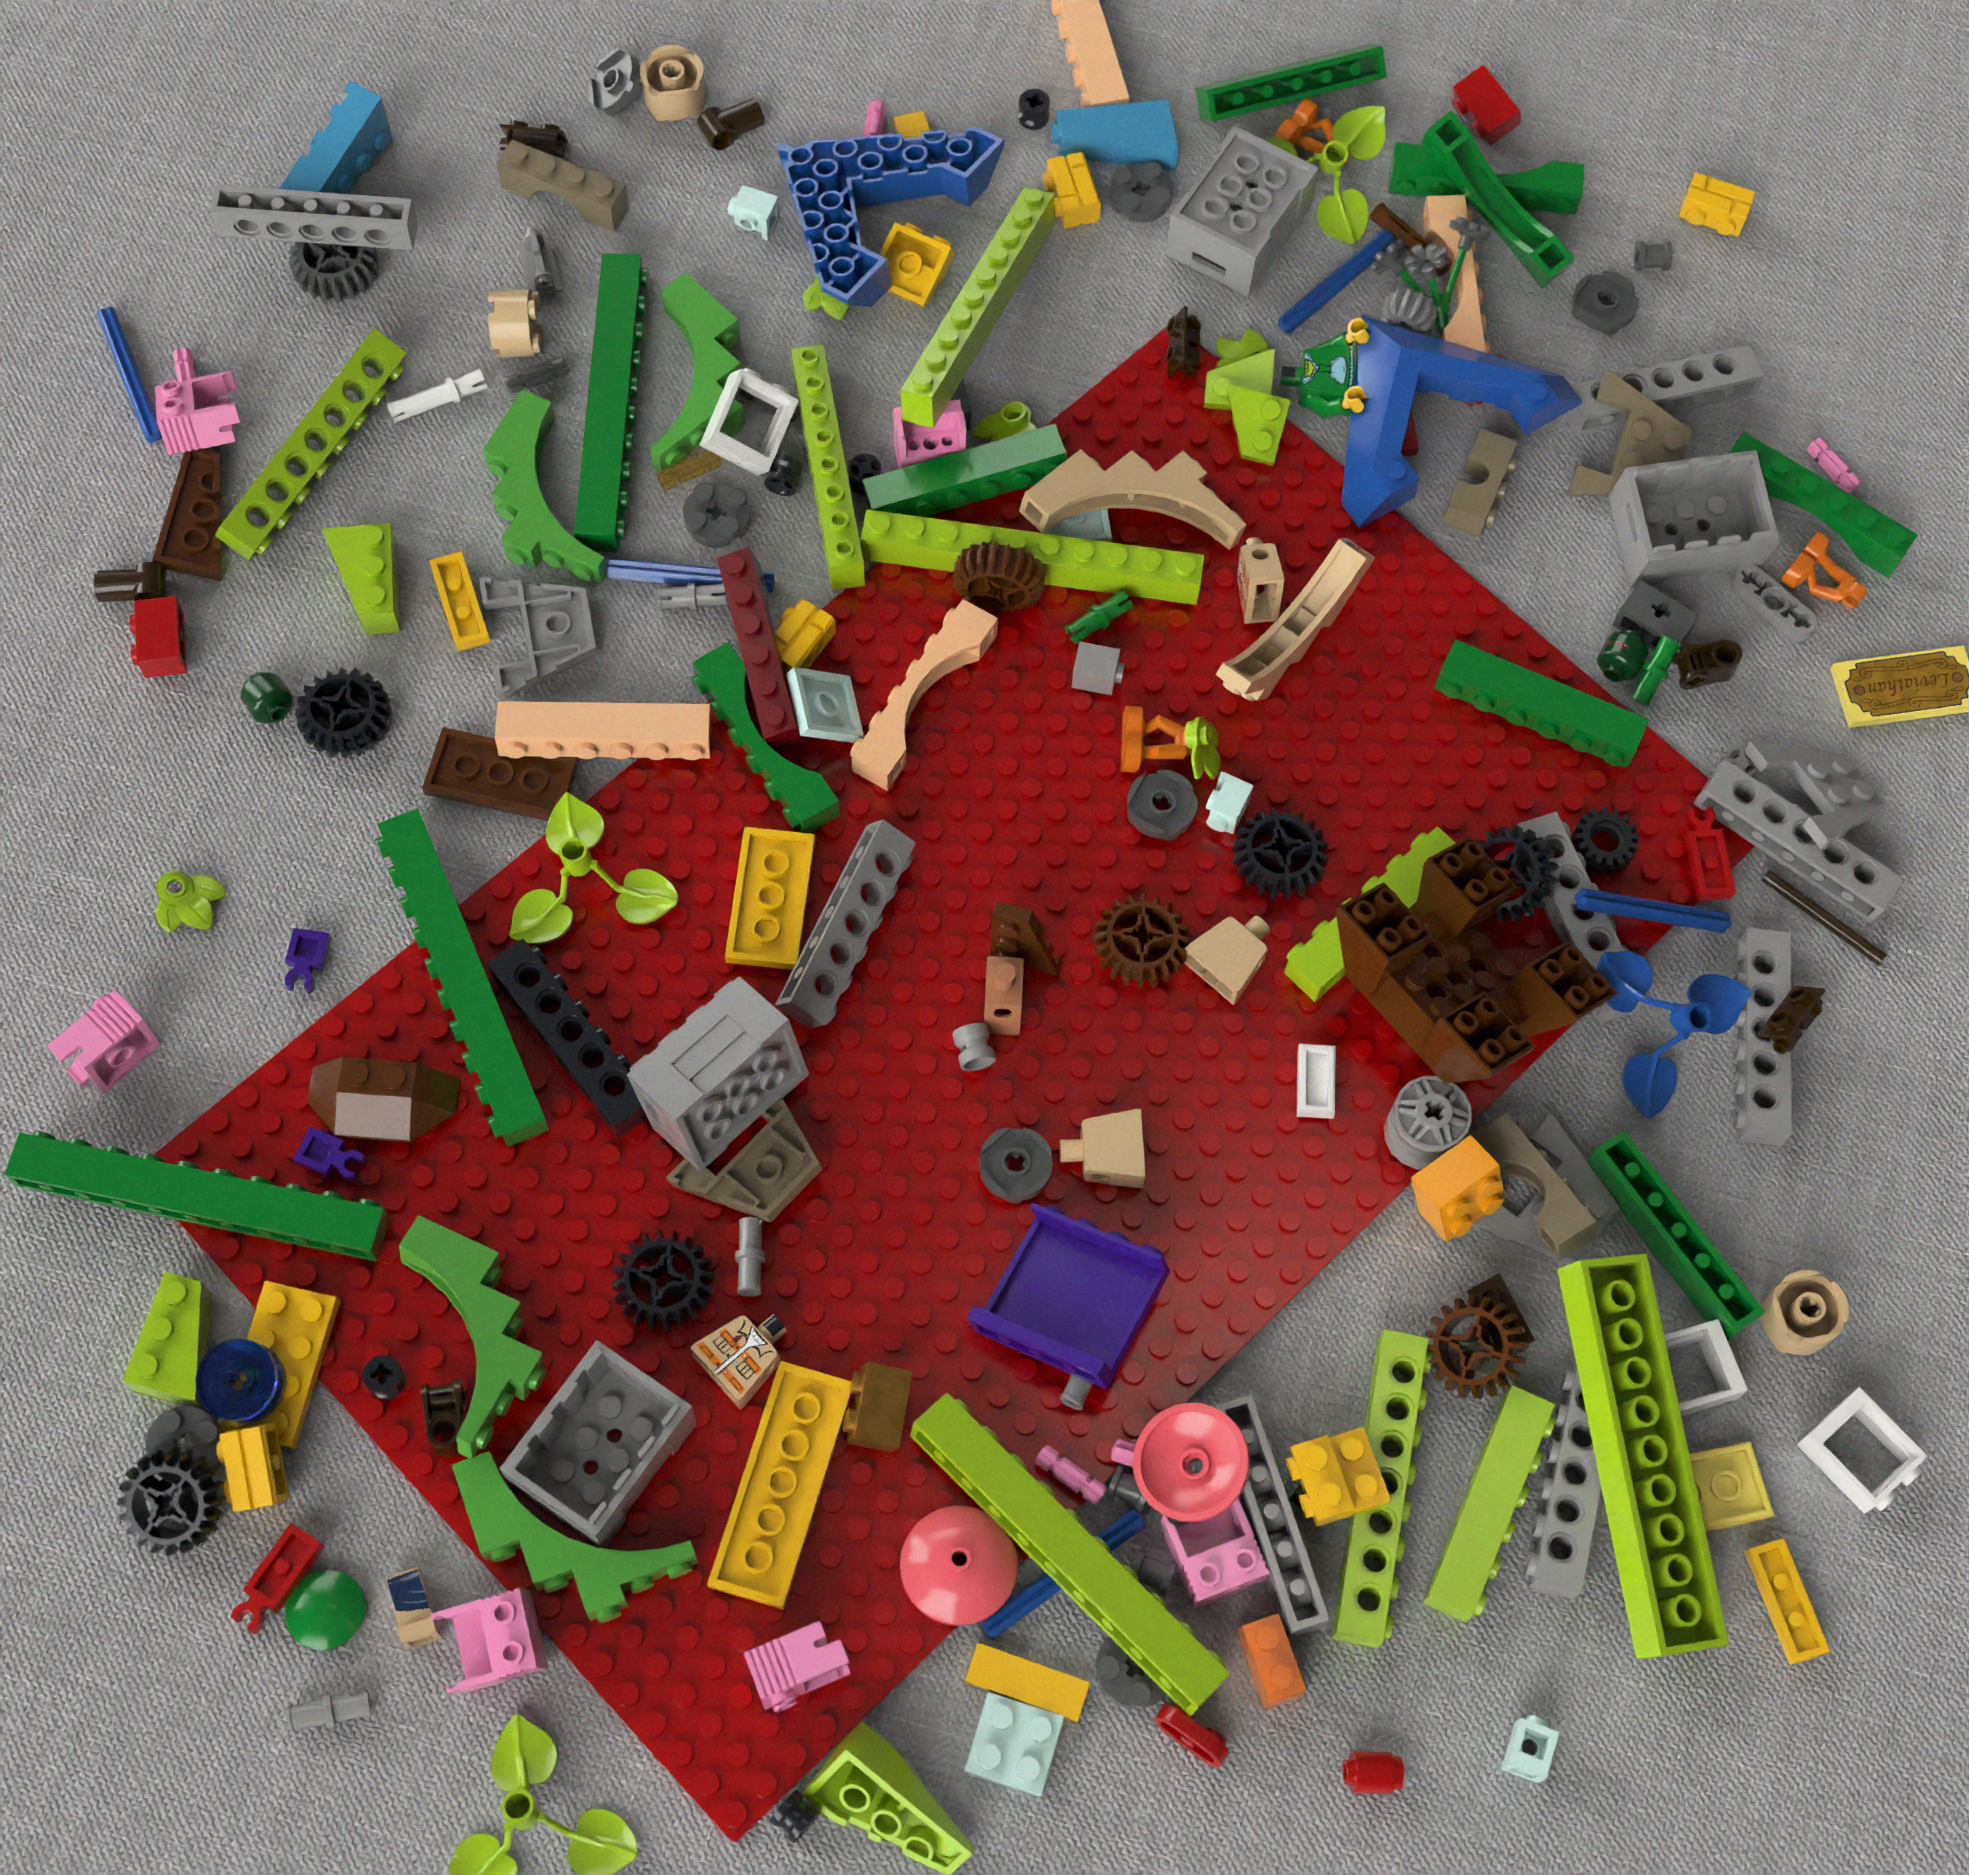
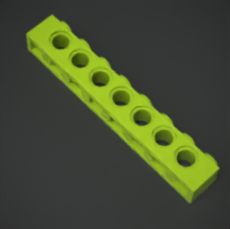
M374 328L223 521L214 536L248 561L255 552L262 555L273 540L268 536L274 527H277L279 530L283 528L292 516V513L288 511L289 507L294 501L299 505L312 490L307 486L313 476L318 480L323 476L331 465L326 461L332 452L339 455L350 440L345 436L351 427L356 431L368 417L364 410L369 403L376 406L387 392L383 388L386 381L390 379L395 382L406 366L401 362L407 352ZM364 367L375 369L378 377L368 375ZM345 391L355 392L359 396L360 401L350 400ZM333 415L337 417L341 422V426L332 425L326 416ZM307 440H316L321 444L322 450H313L308 445ZM295 464L299 466L303 471V475H294L290 472L288 465ZM276 489L280 491L284 496V500H274L268 490ZM249 515H259L263 518L265 525H254L250 521Z
M824 345L791 348L792 373L796 396L799 400L801 424L831 590L865 586L864 561Z
M1383 1329L1377 1340L1364 1429L1383 1479L1389 1481L1393 1486V1494L1389 1495L1391 1498L1389 1504L1350 1516L1331 1639L1378 1648L1384 1642V1638L1390 1639L1394 1616L1388 1614L1390 1599L1396 1600L1399 1588V1576H1394L1395 1562L1402 1560L1405 1548V1538L1399 1537L1401 1522L1407 1523L1411 1507V1500L1405 1499L1407 1484L1413 1485L1416 1473V1462L1411 1461L1412 1447L1418 1448L1422 1432V1425L1416 1424L1418 1410H1424L1427 1398V1388L1421 1386L1423 1373L1429 1374L1432 1364L1428 1363L1433 1358V1352L1427 1351L1429 1338ZM1395 1368L1404 1369L1410 1376V1382L1401 1383L1397 1381L1393 1376L1392 1370ZM1387 1406H1399L1403 1410L1405 1418L1402 1420L1391 1418L1387 1412ZM1386 1441L1394 1443L1399 1450V1456L1394 1458L1386 1456L1381 1449V1443ZM1374 1516L1384 1519L1388 1526L1387 1533L1380 1534L1375 1532L1370 1526L1369 1519ZM1371 1554L1378 1557L1382 1563V1570L1380 1572L1368 1570L1363 1561L1365 1555ZM1358 1594H1370L1376 1601V1609L1374 1611L1362 1609L1358 1604Z

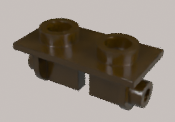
M510 121L509 125L500 124V128L506 138L501 137L500 139L501 151H505L510 141L514 140L527 146L535 145V149L557 158L564 157L565 144H560V142H568V138L558 126L542 124L541 128L529 127V124L521 121Z
M1184 306L1176 316H1172L1166 327V334L1169 335L1165 361L1168 363L1167 377L1169 378L1177 370L1183 372V375L1186 377H1193L1200 369V350L1189 345L1194 347L1200 345L1201 323L1195 315H1188V306Z
M1794 986L1757 1033L1758 1036L1771 1037L1774 1042L1773 1049L1780 1054L1791 1052L1803 1035L1801 1030H1807L1814 1019L1821 1014L1823 1002L1820 998L1825 993V988Z
M1500 1273L1467 1290L1468 1295H1476L1478 1297L1479 1303L1486 1296L1493 1299V1308L1498 1303L1505 1304L1506 1311L1503 1317L1510 1313H1514L1518 1317L1516 1322L1511 1325V1328L1520 1326L1525 1330V1333L1516 1337V1340L1527 1342L1528 1348L1530 1347L1529 1344L1536 1341ZM1489 1320L1490 1336L1495 1346L1503 1349L1501 1334L1495 1324ZM1517 1349V1353L1523 1352L1526 1349Z

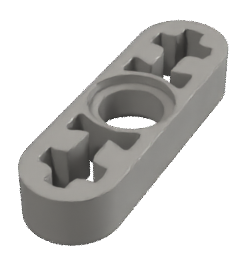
M1752 564L1740 566L1731 580V588L1738 597L1790 640L1803 642L1810 638L1817 626V617L1809 608L1758 566ZM1749 578L1754 581L1753 583L1750 582L1747 585L1743 583V580H1748ZM1762 588H1764V590H1763V592L1761 593V595L1758 596V595H1757V592H1760V590H1761ZM1765 598H1778L1782 603V608L1773 609L1766 604ZM1789 609L1791 613H1788L1787 617L1784 618L1783 616ZM1800 621L1804 622L1805 626H1800L1799 628L1794 625V623H1799Z

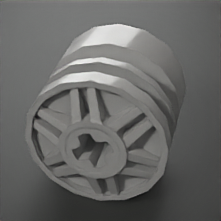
M1422 1076L1407 1083L1400 1090L1384 1124L1385 1142L1391 1154L1402 1164L1415 1169H1423L1464 1140L1472 1122L1471 1104L1465 1092L1454 1082L1443 1083L1438 1076Z

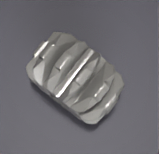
M1398 287L1396 291L1390 292L1389 296L1386 297L1380 320L1428 335L1434 326L1438 308L1433 304L1432 298L1423 296V292H1415L1412 288L1407 291Z

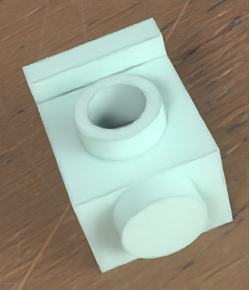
M742 185L737 197L733 196L730 200L728 215L734 216L735 225L748 231L759 232L762 234V239L768 241L780 217L778 196Z
M1221 771L1216 790L1212 791L1206 804V809L1210 810L1206 821L1207 825L1215 831H1226L1234 834L1250 802L1254 785Z
M1527 1715L1526 1719H1518L1514 1723L1500 1769L1536 1783L1547 1779L1560 1732L1550 1729V1722L1536 1716ZM1524 1741H1529L1533 1744L1535 1748L1533 1755L1523 1752L1522 1744Z

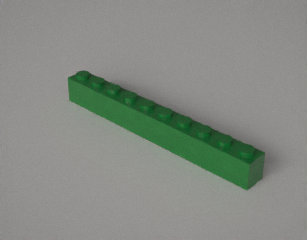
M602 253L574 527L575 539L589 549L599 552H618L619 539H625L626 522L625 519H621L622 510H628V490H624L625 481L630 482L631 462L627 461V453H633L634 436L633 433H629L630 425L636 424V405H632V397H638L639 379L634 376L635 369H641V349H637L638 342H643L644 323L640 322V315L646 314V295H642L643 288H648L649 269L643 268L641 254Z
M417 808L377 823L382 836L376 838V842L383 859L389 856L392 859L394 866L387 869L395 889L401 886L404 889L406 896L400 898L407 919L415 917L418 927L413 928L412 931L419 949L427 947L431 956L424 960L431 979L439 978L443 986L442 989L437 990L444 1011L452 1009L455 1020L449 1022L457 1042L464 1040L468 1051L462 1053L469 1074L477 1071L481 1083L474 1086L481 1104L484 1106L490 1103L494 1115L487 1117L495 1138L503 1136L507 1147L549 1131L419 809Z
M34 1131L33 1135L19 1132L4 1173L14 1186L376 1262L378 1261L390 1221L384 1208H381L382 1205L373 1200L360 1199L359 1203L347 1201L343 1195L331 1191H324L323 1195L309 1193V1189L297 1184H287L286 1188L272 1185V1181L259 1176H251L250 1180L237 1178L235 1173L225 1169L216 1168L214 1172L200 1170L198 1165L186 1161H178V1164L174 1165L165 1163L164 1159L153 1154L143 1153L141 1157L131 1156L124 1149L114 1146H106L105 1150L97 1149L84 1140L71 1138L69 1142L56 1140L55 1136L42 1131Z

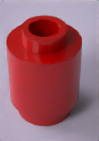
M1352 1751L1349 1760H1344L1342 1764L1343 1782L1345 1785L1350 1786L1352 1793L1392 1794L1393 1790H1401L1403 1787L1404 1766L1402 1758L1400 1756H1393L1391 1752Z

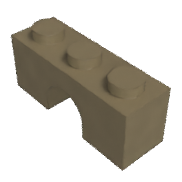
M1480 428L1464 472L1476 476L1482 483L1469 484L1458 480L1442 524L1476 537H1480L1484 525L1491 528L1498 508L1492 507L1495 499L1502 501L1509 483L1503 480L1505 474H1513L1520 457L1514 455L1518 441Z

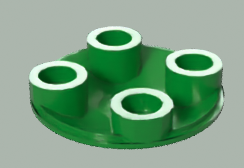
M320 1570L307 1575L296 1586L286 1602L285 1620L291 1635L303 1646L314 1650L333 1651L356 1634L362 1624L367 1604L361 1588L350 1576L336 1570Z

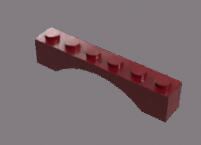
M749 547L718 557L717 562L763 738L777 753L808 744L807 737L800 736L787 675L772 626L768 591L761 564Z

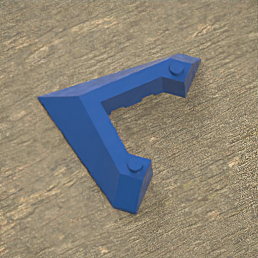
M979 127L966 128V133L947 134V130L923 131L921 132V137L903 138L902 133L849 137V139L836 140V138L808 140V144L805 146L791 147L789 142L776 143L822 292L847 305L872 307L891 288L888 259L862 246L855 208L943 194L969 207L988 188L1005 145L1004 139Z
M1362 316V319L1368 325L1365 330L1369 334V340L1365 344L1358 345L1355 386H1360L1367 397L1361 400L1364 404L1361 412L1355 413L1351 409L1341 505L1360 529L1415 498L1419 477L1401 454L1415 392L1429 394V391L1447 394L1449 399L1474 404L1475 400L1495 404V408L1508 410L1526 435L1581 405L1582 399L1562 375Z

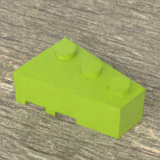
M391 523L322 528L329 550L365 634L400 632L398 549Z
M169 1272L164 1273L122 1379L134 1392L181 1405L207 1407L205 1388L206 1376H208L207 1345L210 1340L212 1294L201 1281Z

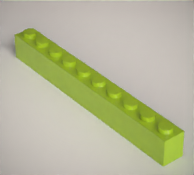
M1023 188L900 389L902 421L934 429L1054 226L1053 193L1036 188Z
M866 509L861 534L863 560L953 572L954 564L957 562L958 555H961L962 549H969L972 544L980 546L982 542L994 544L997 541L1000 545L1010 544L1014 548L1022 547L1023 552H1031L1034 554V558L1041 560V566L1045 568V585L1117 594L1118 591L1123 590L1128 596L1197 605L1204 555Z
M946 1392L914 1422L910 1437L1189 1717L1224 1683L1231 1673L1226 1669L1223 1659L1212 1650L1207 1651L1196 1640L1197 1636L1193 1629L1183 1621L1178 1622L1168 1612V1607L1161 1597L1155 1593H1149L1139 1583L1137 1574L1129 1566L1121 1565L1111 1555L1110 1548L1101 1538L1093 1537L1084 1529L1079 1516L1069 1508L1064 1509L1054 1499L1055 1496L1050 1487L1040 1480L1036 1481L1026 1471L1027 1468L1024 1462L1016 1454H1009L999 1444L996 1434L989 1427L981 1426L972 1417L970 1409L963 1401L954 1399Z

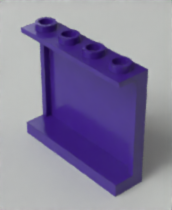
M1032 1203L1030 1209L1035 1216L1034 1221L984 1309L974 1305L967 1319L977 1334L1107 1390L1171 1271L1163 1257L1164 1254L1154 1246L1144 1244L1143 1247L1131 1243L1129 1238L1117 1231H1111L1109 1234L1099 1230L1094 1223L1085 1218L1074 1220L1067 1217L1062 1210L1055 1206L1046 1205V1207H1042Z

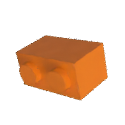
M1279 1613L1242 1625L1236 1634L1263 1710L1301 1698L1307 1690Z

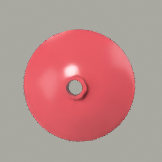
M1201 1403L1178 1404L1158 1413L1142 1430L1133 1456L1135 1480L1146 1501L1161 1514L1184 1522L1208 1520L1226 1511L1243 1491L1250 1467L1247 1442L1240 1428L1222 1411ZM1196 1460H1202V1470L1198 1473H1193L1191 1470L1192 1463Z
M968 1506L941 1508L922 1518L908 1534L900 1559L902 1583L911 1602L927 1617L943 1624L955 1626L975 1624L997 1612L1010 1597L1018 1572L1017 1552L1012 1538L986 1512ZM955 1554H963L967 1558V1562L963 1566H956L952 1562V1557Z

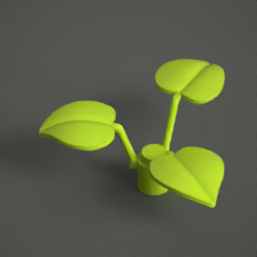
M1383 106L1361 107L1342 115L1336 121L1332 130V139L1334 141L1327 143L1321 154L1316 153L1313 157L1306 160L1311 164L1319 162L1324 172L1334 175V195L1324 197L1316 211L1319 227L1327 235L1351 245L1356 244L1366 230L1368 205L1364 196L1356 189H1347L1340 193L1341 170L1349 154L1356 160H1369L1377 156L1382 150L1386 137L1385 108ZM1282 137L1263 139L1297 156L1296 149L1290 141L1286 142Z
M566 792L553 809L546 828L547 844L555 854L560 856L564 865L560 870L562 875L560 895L557 898L552 891L547 889H537L526 893L515 906L509 935L517 942L523 938L530 945L546 944L562 937L571 927L574 918L572 910L563 904L567 898L568 877L570 875L584 876L591 869L600 875L616 892L621 893L616 900L617 910L623 919L634 924H647L660 918L677 905L679 901L674 886L665 877L648 869L630 871L625 876L624 887L618 885L598 865V862L592 859L589 849L595 847L604 835L605 825L601 815L593 807Z
M515 1714L501 1732L491 1761V1772L495 1783L501 1790L509 1792L501 1804L502 1814L507 1820L503 1825L505 1829L504 1844L501 1847L497 1838L486 1833L474 1834L466 1838L457 1847L452 1856L448 1875H518L516 1861L506 1854L511 1848L513 1829L528 1830L533 1828L538 1821L574 1839L568 1848L567 1857L572 1869L578 1875H613L636 1859L638 1846L629 1826L622 1818L609 1810L592 1809L585 1811L578 1820L577 1832L541 1812L540 1804L529 1793L530 1784H543L553 1775L558 1762L557 1747L545 1731L530 1723L520 1714Z

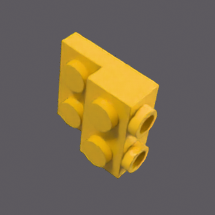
M894 222L879 255L888 259L891 288L887 292L926 309L938 283L942 284L956 255L952 247H950L951 243L948 240L934 235L933 239L925 236L919 227L911 223H905L903 226Z
M1364 1427L1332 1437H1328L1327 1434L1290 1447V1457L1285 1459L1287 1469L1292 1481L1299 1480L1304 1493L1299 1495L1301 1508L1306 1518H1313L1316 1527L1390 1503L1391 1498Z

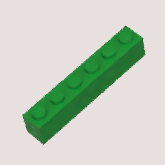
M1368 44L1196 87L1195 93L1200 120L1214 122L1387 78L1383 46Z
M1052 424L869 477L862 481L870 510L928 517L942 511L959 508L966 504L990 499L997 495L1035 485L1067 460V453L1056 425Z
M1456 639L1452 644L1434 689L1441 691L1449 698H1458L1468 702L1480 711L1492 712L1506 718L1511 724L1523 725L1537 731L1545 738L1557 739L1569 744L1576 751L1588 752L1602 758L1610 765L1621 766L1626 769L1638 748L1649 722V719Z
M1625 1130L1592 1152L1587 1159L1588 1164L1618 1203L1620 1210L1706 1322L1719 1319L1727 1341H1729L1754 1324L1765 1313Z

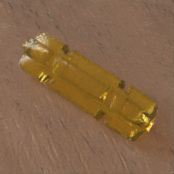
M707 450L701 453L702 457L696 455L673 465L672 470L668 467L657 473L658 482L664 490L677 486L676 482L678 481L682 484L705 474V469L712 471L720 467V457Z

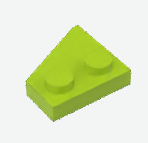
M1275 349L1260 352L1207 372L1204 408L1231 410L1230 401L1227 397L1229 384L1272 395Z
M1229 384L1227 397L1230 401L1233 414L1232 420L1238 437L1237 443L1240 457L1273 466L1291 400Z

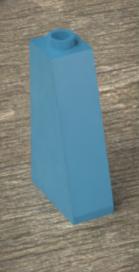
M1168 99L1056 110L1055 124L1050 125L1052 144L1057 143L1059 156L1067 157L1068 154L1082 152L1086 160L1122 165L1154 161L1162 166V170H1176L1179 149Z

